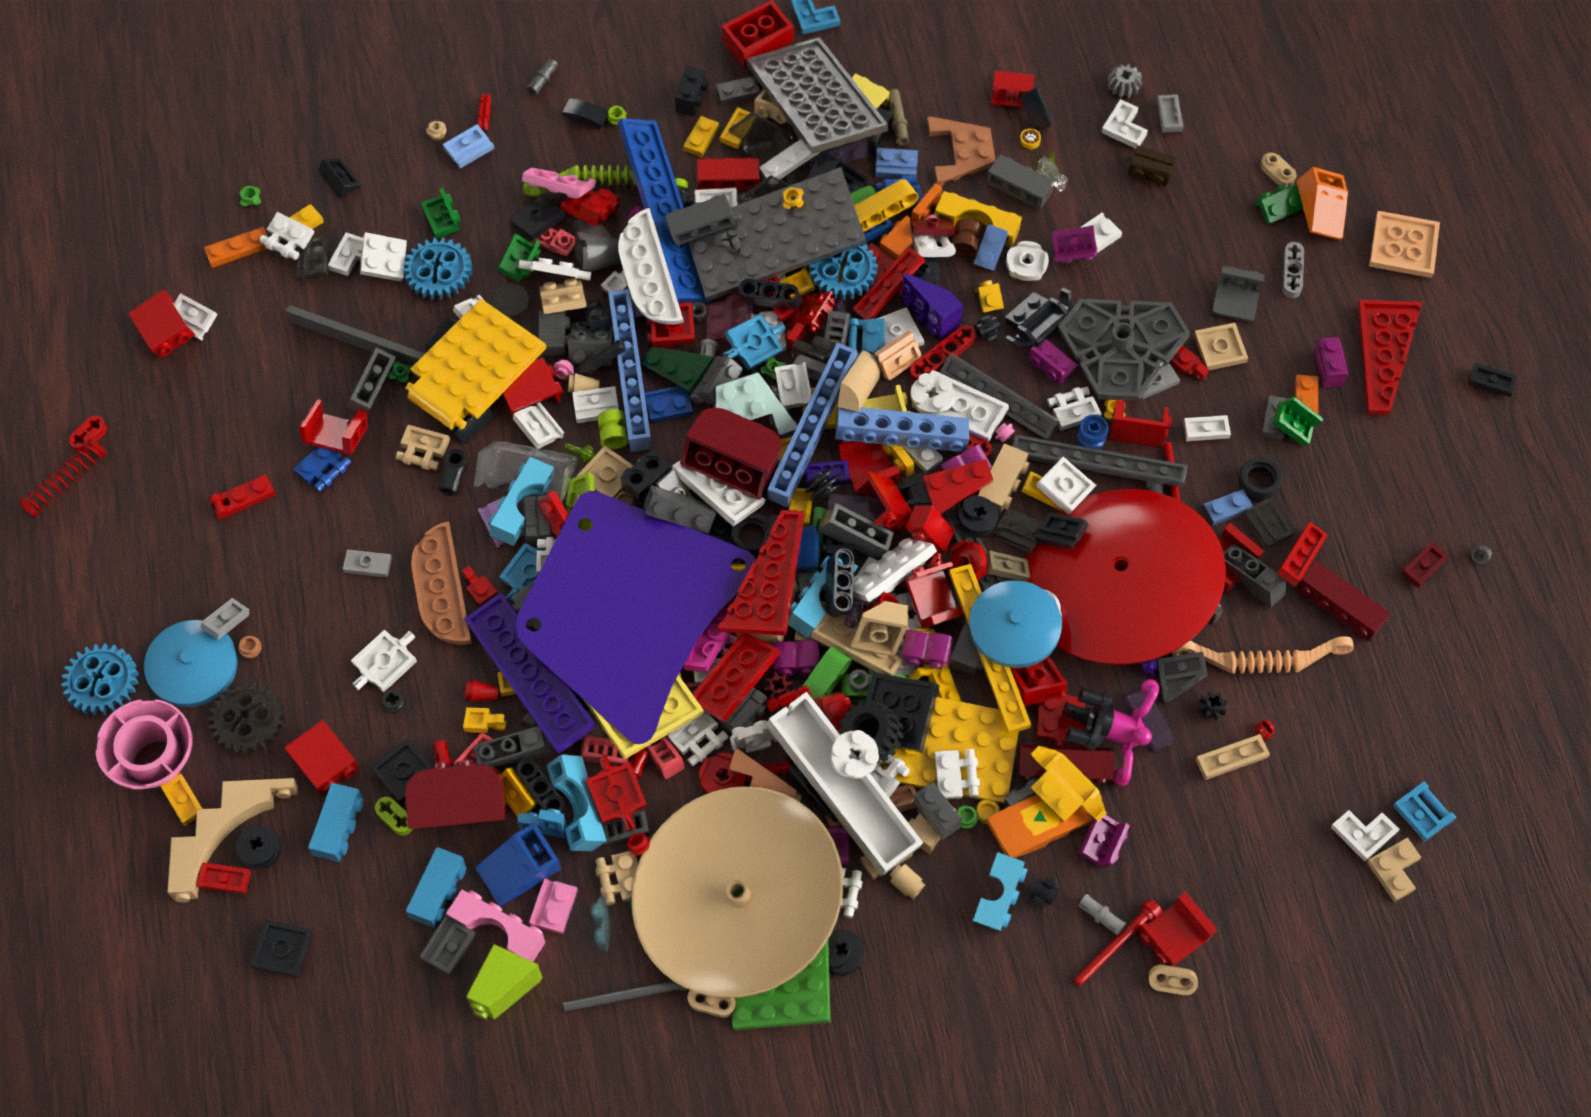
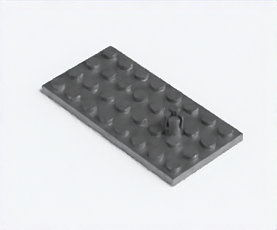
M820 37L746 59L748 68L812 154L888 131L887 122Z
M841 167L733 206L731 209L736 225L688 242L707 301L739 290V285L744 279L767 280L867 243ZM791 187L801 188L804 192L802 195L803 206L800 208L796 206L789 209L784 208V190Z

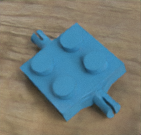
M760 314L730 329L725 333V336L730 342L732 349L724 352L723 356L730 358L738 356L747 370L761 364L784 350L777 339V334L785 331L784 324L779 323L771 327Z
M524 543L499 576L500 581L512 588L507 597H505L508 602L510 601V604L514 603L512 599L514 595L531 582H535L538 576L536 575L537 551H546V548L538 549Z

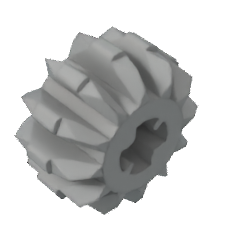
M1122 64L1118 68L1113 67L1108 75V89L1112 90L1113 95L1119 94L1120 98L1123 95L1128 98L1131 94L1136 95L1142 85L1141 73L1137 72V67L1130 68L1129 64L1126 67Z

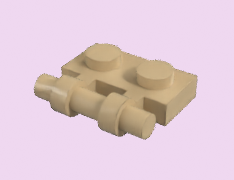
M408 425L400 442L401 447L407 448L405 453L398 451L396 460L403 461L406 465H419L425 470H438L440 462L433 461L434 456L443 458L450 438L445 434ZM415 452L425 453L424 458L415 456Z
M629 851L612 855L613 865L609 866L606 865L605 858L596 859L597 868L595 871L601 881L602 888L600 891L602 897L605 898L606 905L615 904L614 895L621 894L623 902L631 901L634 877L638 867L636 855H632ZM616 874L617 885H611L610 875Z

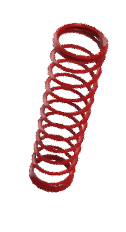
M90 438L88 440L90 446L82 445L84 453L76 450L77 458L69 456L71 464L62 462L64 470L61 468L55 469L58 477L54 474H49L51 482L42 479L44 488L39 485L35 486L38 494L29 491L28 494L31 500L26 497H22L19 500L21 506L32 517L36 518L38 513L28 502L34 505L40 512H43V510L37 505L30 493L49 506L37 487L56 500L46 487L44 481L53 486L62 495L63 492L57 487L51 476L57 478L70 489L58 473V470L62 471L76 483V480L70 475L64 464L70 466L83 477L73 464L71 458L78 461L87 471H90L77 452L83 454L96 465L86 452L84 446L97 454L100 459L107 456L105 450L94 439Z

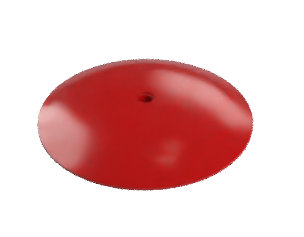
M1118 489L1085 497L1069 515L1064 510L1057 513L1084 519L1089 525L1079 543L1076 542L1074 545V551L1037 543L1034 538L1025 559L1028 561L1030 579L1025 582L1052 592L1060 602L1062 629L1057 647L1075 657L1100 664L1127 665L1142 663L1165 656L1179 649L1193 639L1210 621L1221 601L1226 580V566L1221 544L1205 519L1183 502L1148 490Z

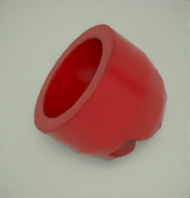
M1268 720L1260 721L1255 728V734H1260L1263 740L1270 739L1274 734L1273 723Z

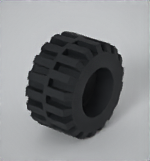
M862 700L858 701V706L855 704L850 706V712L845 711L843 714L846 716L845 719L840 720L839 724L842 725V728L839 729V734L842 735L843 733L856 730L864 732L870 723L879 721V731L873 740L878 748L879 759L882 761L888 760L887 756H893L896 753L894 749L901 746L899 739H903V734L900 732L903 730V725L899 722L900 718L895 712L878 701L867 700L866 703ZM852 749V751L854 752V754H855V755L857 756V758L859 759L860 752H859V751H854V750Z

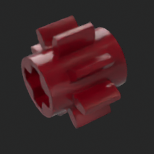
M774 672L775 677L772 679L766 678L770 686L764 689L765 692L772 693L771 699L790 692L788 687H792L793 683L791 681L786 682L787 674L781 677ZM782 683L783 690L779 688L776 691L774 685L776 684L779 686Z

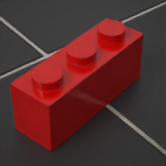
M759 158L697 159L698 190L736 188V191H760Z

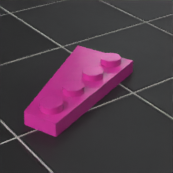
M736 596L718 612L701 634L684 664L685 670L708 672L730 633L719 632L718 626L725 619L727 609L730 604H733Z

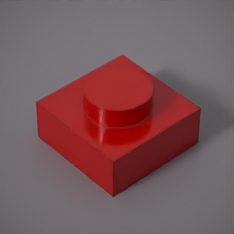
M797 322L793 329L789 328L786 333L787 349L795 352L804 338L803 324Z

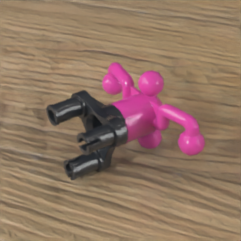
M1149 679L1142 683L1141 692L1146 698L1141 707L1133 711L1132 716L1113 710L1111 694L1105 692L1100 694L1083 687L1078 694V702H1083L1093 707L1082 708L1066 702L1064 708L1072 712L1062 710L1063 717L1080 721L1086 728V731H1082L1072 726L1068 727L1065 734L1066 741L1083 745L1085 749L1094 751L1104 739L1122 744L1123 767L1114 770L1112 779L1117 786H1124L1130 781L1133 764L1132 747L1138 744L1146 745L1152 739L1151 731L1145 727L1141 719L1148 714L1158 695L1159 685L1154 680Z

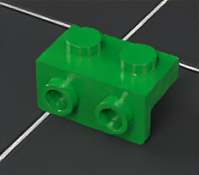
M1288 183L1276 188L1277 192L1273 194L1270 191L1259 195V200L1253 202L1255 206L1260 205L1267 224L1303 209L1297 184L1293 186H1288Z
M443 188L439 189L440 196L421 202L422 209L436 239L459 231L458 222L461 221L457 210H453L451 207L453 206V201L450 194H445Z
M515 234L497 270L517 282H520L524 276L527 278L531 270L519 269V261H535L541 251L538 249L541 242L536 240L533 244Z
M1291 397L1278 403L1273 424L1304 447L1310 444L1313 428L1321 424L1323 418L1296 397Z

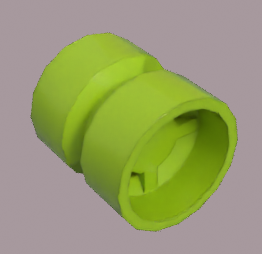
M609 409L599 413L597 418L599 430H601L599 432L601 446H606L612 450L626 446L629 441L625 413L619 409Z

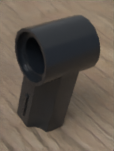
M451 449L445 456L446 463L438 490L446 495L453 496L458 493L463 473L467 470V461L462 450ZM454 460H461L459 464H452Z

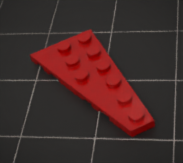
M1359 300L1358 316L1367 414H1390L1423 302Z
M781 510L769 532L770 535L765 545H762L759 550L758 558L752 563L740 585L738 595L733 604H730L727 609L723 622H720L718 626L719 632L786 636L805 517L804 511Z

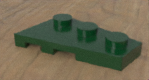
M652 346L640 364L645 369L692 394L715 358L713 356Z

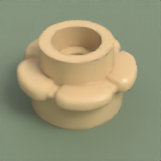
M441 121L429 123L426 129L427 134L433 140L444 138L447 131L445 124Z

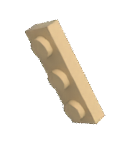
M1259 734L1199 755L1195 760L1204 779L1207 780L1269 758L1270 753Z

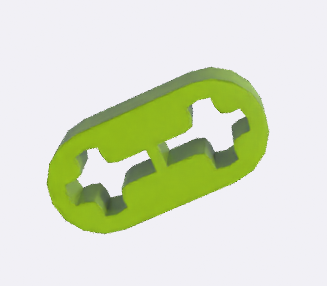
M382 797L376 802L375 811L389 828L400 836L411 833L413 829H408L407 812L390 797ZM383 805L387 807L390 805L393 814L390 815L387 811L383 812L381 807ZM399 818L403 822L406 821L407 826L405 828L403 826L399 827L396 819Z

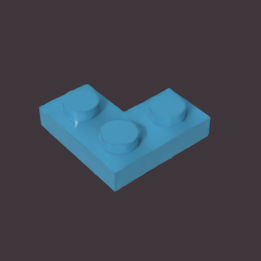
M791 0V6L802 35L840 26V19L835 6L815 10L812 0Z
M540 809L539 814L533 812L519 813L517 823L520 830L535 822L542 834L566 838L565 828L567 826L564 814H561L560 811L556 809H547V811Z

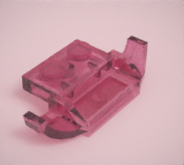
M739 290L729 293L730 296L727 297L726 301L707 305V339L717 343L727 342L728 339L725 336L727 331L753 318V304L746 303Z

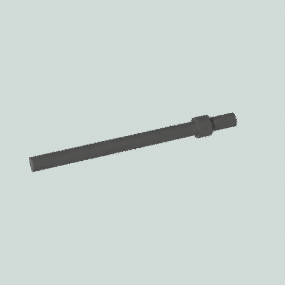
M674 981L566 1001L563 1002L564 1011L567 1012L679 989L680 992L689 989Z

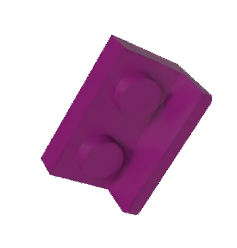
M1047 339L1037 348L1033 346L1030 349L1029 360L1032 365L1040 368L1049 379L1056 381L1060 385L1078 369V364Z

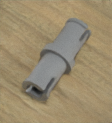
M1088 894L1083 897L1078 905L1079 908H1082L1094 917L1096 923H1102L1114 932L1115 935H1118L1126 925L1125 922L1109 911L1110 908L1107 906L1103 907Z

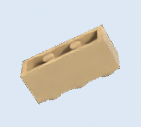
M1005 443L990 470L993 477L992 483L982 488L978 496L989 499L996 506L999 516H1001L1004 509L1008 510L1012 501L1010 496L1012 492H1017L1021 480H1019L1021 474H1026L1030 464L1027 462L1028 453Z

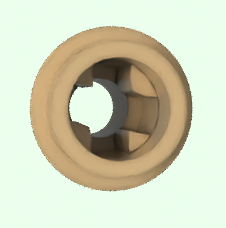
M576 373L575 375H569L568 392L599 389V380Z

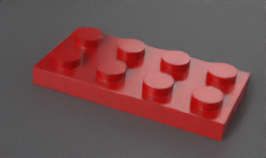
M741 633L692 695L704 712L726 722L779 656L778 648L750 634Z

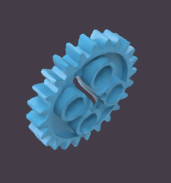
M433 238V243H429L426 239L424 246L418 243V250L412 248V255H406L407 261L404 262L405 269H403L406 283H409L411 290H415L416 295L422 292L423 298H426L428 294L431 296V300H434L436 295L442 300L445 294L448 298H451V292L459 294L457 288L465 289L464 282H470L469 276H472L470 255L467 254L465 248L461 249L460 243L454 245L452 239L448 243H445L444 238L440 242Z
M867 244L811 263L809 265L810 278L814 279V286L819 285V292L824 290L826 292L832 291L834 299H837L838 295H842L843 300H845L846 295L854 299V293L862 296V289L868 292L869 285H874L878 264H876V257H873V251H867ZM848 253L849 255L847 257V262L844 267L843 278L841 283H838L840 278V271L843 267L845 254Z
M104 643L102 649H99L97 644H94L92 651L85 647L84 655L77 652V660L70 658L73 664L72 667H64L68 674L62 675V678L66 681L61 684L65 690L63 694L68 698L70 705H74L77 711L82 709L86 715L90 710L94 716L98 714L99 710H101L103 715H106L109 708L114 712L117 704L120 707L123 706V699L131 700L128 693H135L136 690L132 685L139 683L134 678L139 673L135 669L137 666L132 661V657L129 654L126 655L124 649L118 651L116 645H113L110 650L106 643ZM94 664H99L96 668L91 669ZM120 670L118 674L112 675L114 671ZM84 684H89L85 689H81ZM110 690L107 695L102 696L103 692Z

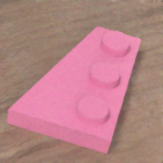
M536 168L528 169L523 172L522 181L528 182L530 186L548 188V191L554 193L562 192L570 198L581 197L593 189L596 183V179L589 178L586 182L577 180L575 175L558 177L557 172Z

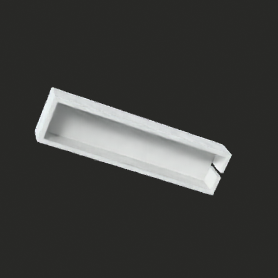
M807 692L790 703L788 708H783L768 720L766 725L881 876L923 844L922 840L871 774L862 779L843 777L835 771L830 760L831 749L840 734ZM850 750L851 754L849 755V758H855L856 761H858L859 759L857 758V756L854 754L852 750Z

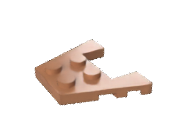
M935 117L927 118L929 137L951 136L955 165L935 167L936 184L942 186L947 181L959 180L963 175L975 174L991 168L996 161L990 128Z
M735 749L729 769L752 776L750 787L774 790L795 799L797 790L774 773H771L740 749Z

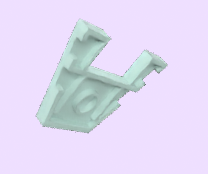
M758 372L716 386V408L726 409L749 420L773 414L779 435L796 430L797 423L791 418L788 411L782 406Z

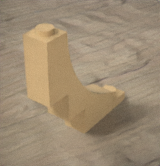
M294 778L223 781L221 808L197 809L196 836L172 837L168 894L172 899L177 902H189L190 899H197L199 891L197 882L202 863H208L218 845L236 827L261 812L273 809L274 796L285 799L290 798L291 795H298V785Z

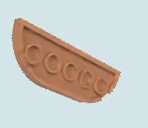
M448 521L428 530L419 544L415 546L411 558L412 574L420 616L429 632L447 643L467 645L472 644L469 625L464 619L467 617L450 523Z

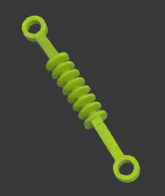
M575 165L565 170V172L563 171L558 174V177L575 175L577 180L583 179L586 182L589 178L596 179V181L599 179L601 185H604L605 179L608 180L609 185H612L613 179H616L617 185H620L622 179H624L625 185H628L630 179H632L633 184L637 185L633 172L629 170L628 165H625L624 171H621L620 165H617L615 171H613L611 165L608 166L607 171H605L603 165L600 166L599 171L596 170L595 165H592L591 171L588 170L587 165H584L583 171H580L579 165ZM675 178L678 189H688V182L686 180ZM525 181L523 184V192L528 196L536 197L548 192V188L533 187Z

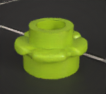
M613 106L609 109L607 120L611 124L618 125L617 123L621 118L626 119V112L622 107Z

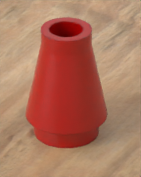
M474 679L473 681H467L465 699H469L470 702L497 700L499 687Z

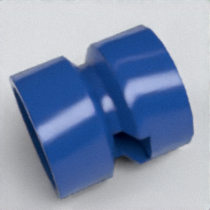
M1096 414L1084 417L1079 427L1077 445L1102 450L1109 429L1107 421L1102 416Z

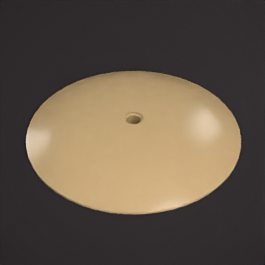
M733 787L708 793L694 799L672 814L652 836L649 849L640 858L632 888V913L639 940L652 962L671 980L686 989L699 994L721 998H739L766 992L780 986L801 972L817 956L827 942L841 907L843 895L842 865L835 843L826 827L813 812L799 801L780 792L759 787ZM744 889L743 894L735 898L736 892Z

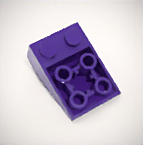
M907 273L903 274L902 302L914 311L919 321L925 323L931 335L936 336L941 341L961 326L963 305L949 290Z

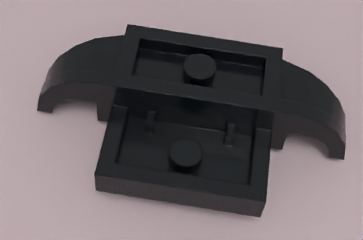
M1062 288L1057 300L1052 297L1048 300L1033 292L1005 316L1006 323L1018 330V334L1012 338L1009 335L1005 337L1007 342L1018 347H1027L1034 343L1039 345L1058 328V325L1069 313L1071 291Z

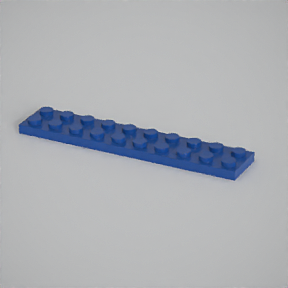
M621 118L617 124L644 210L650 208L677 301L709 303L711 300L707 301L689 243L676 245L665 216L674 210L684 209L657 122Z

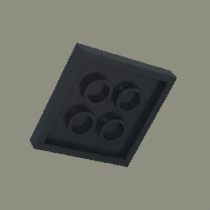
M873 672L866 703L867 700L881 702L900 718L899 722L903 725V730L900 731L903 734V739H899L901 744L899 749L923 753L939 685L932 682ZM879 721L870 723L864 730V733L872 739L879 731Z

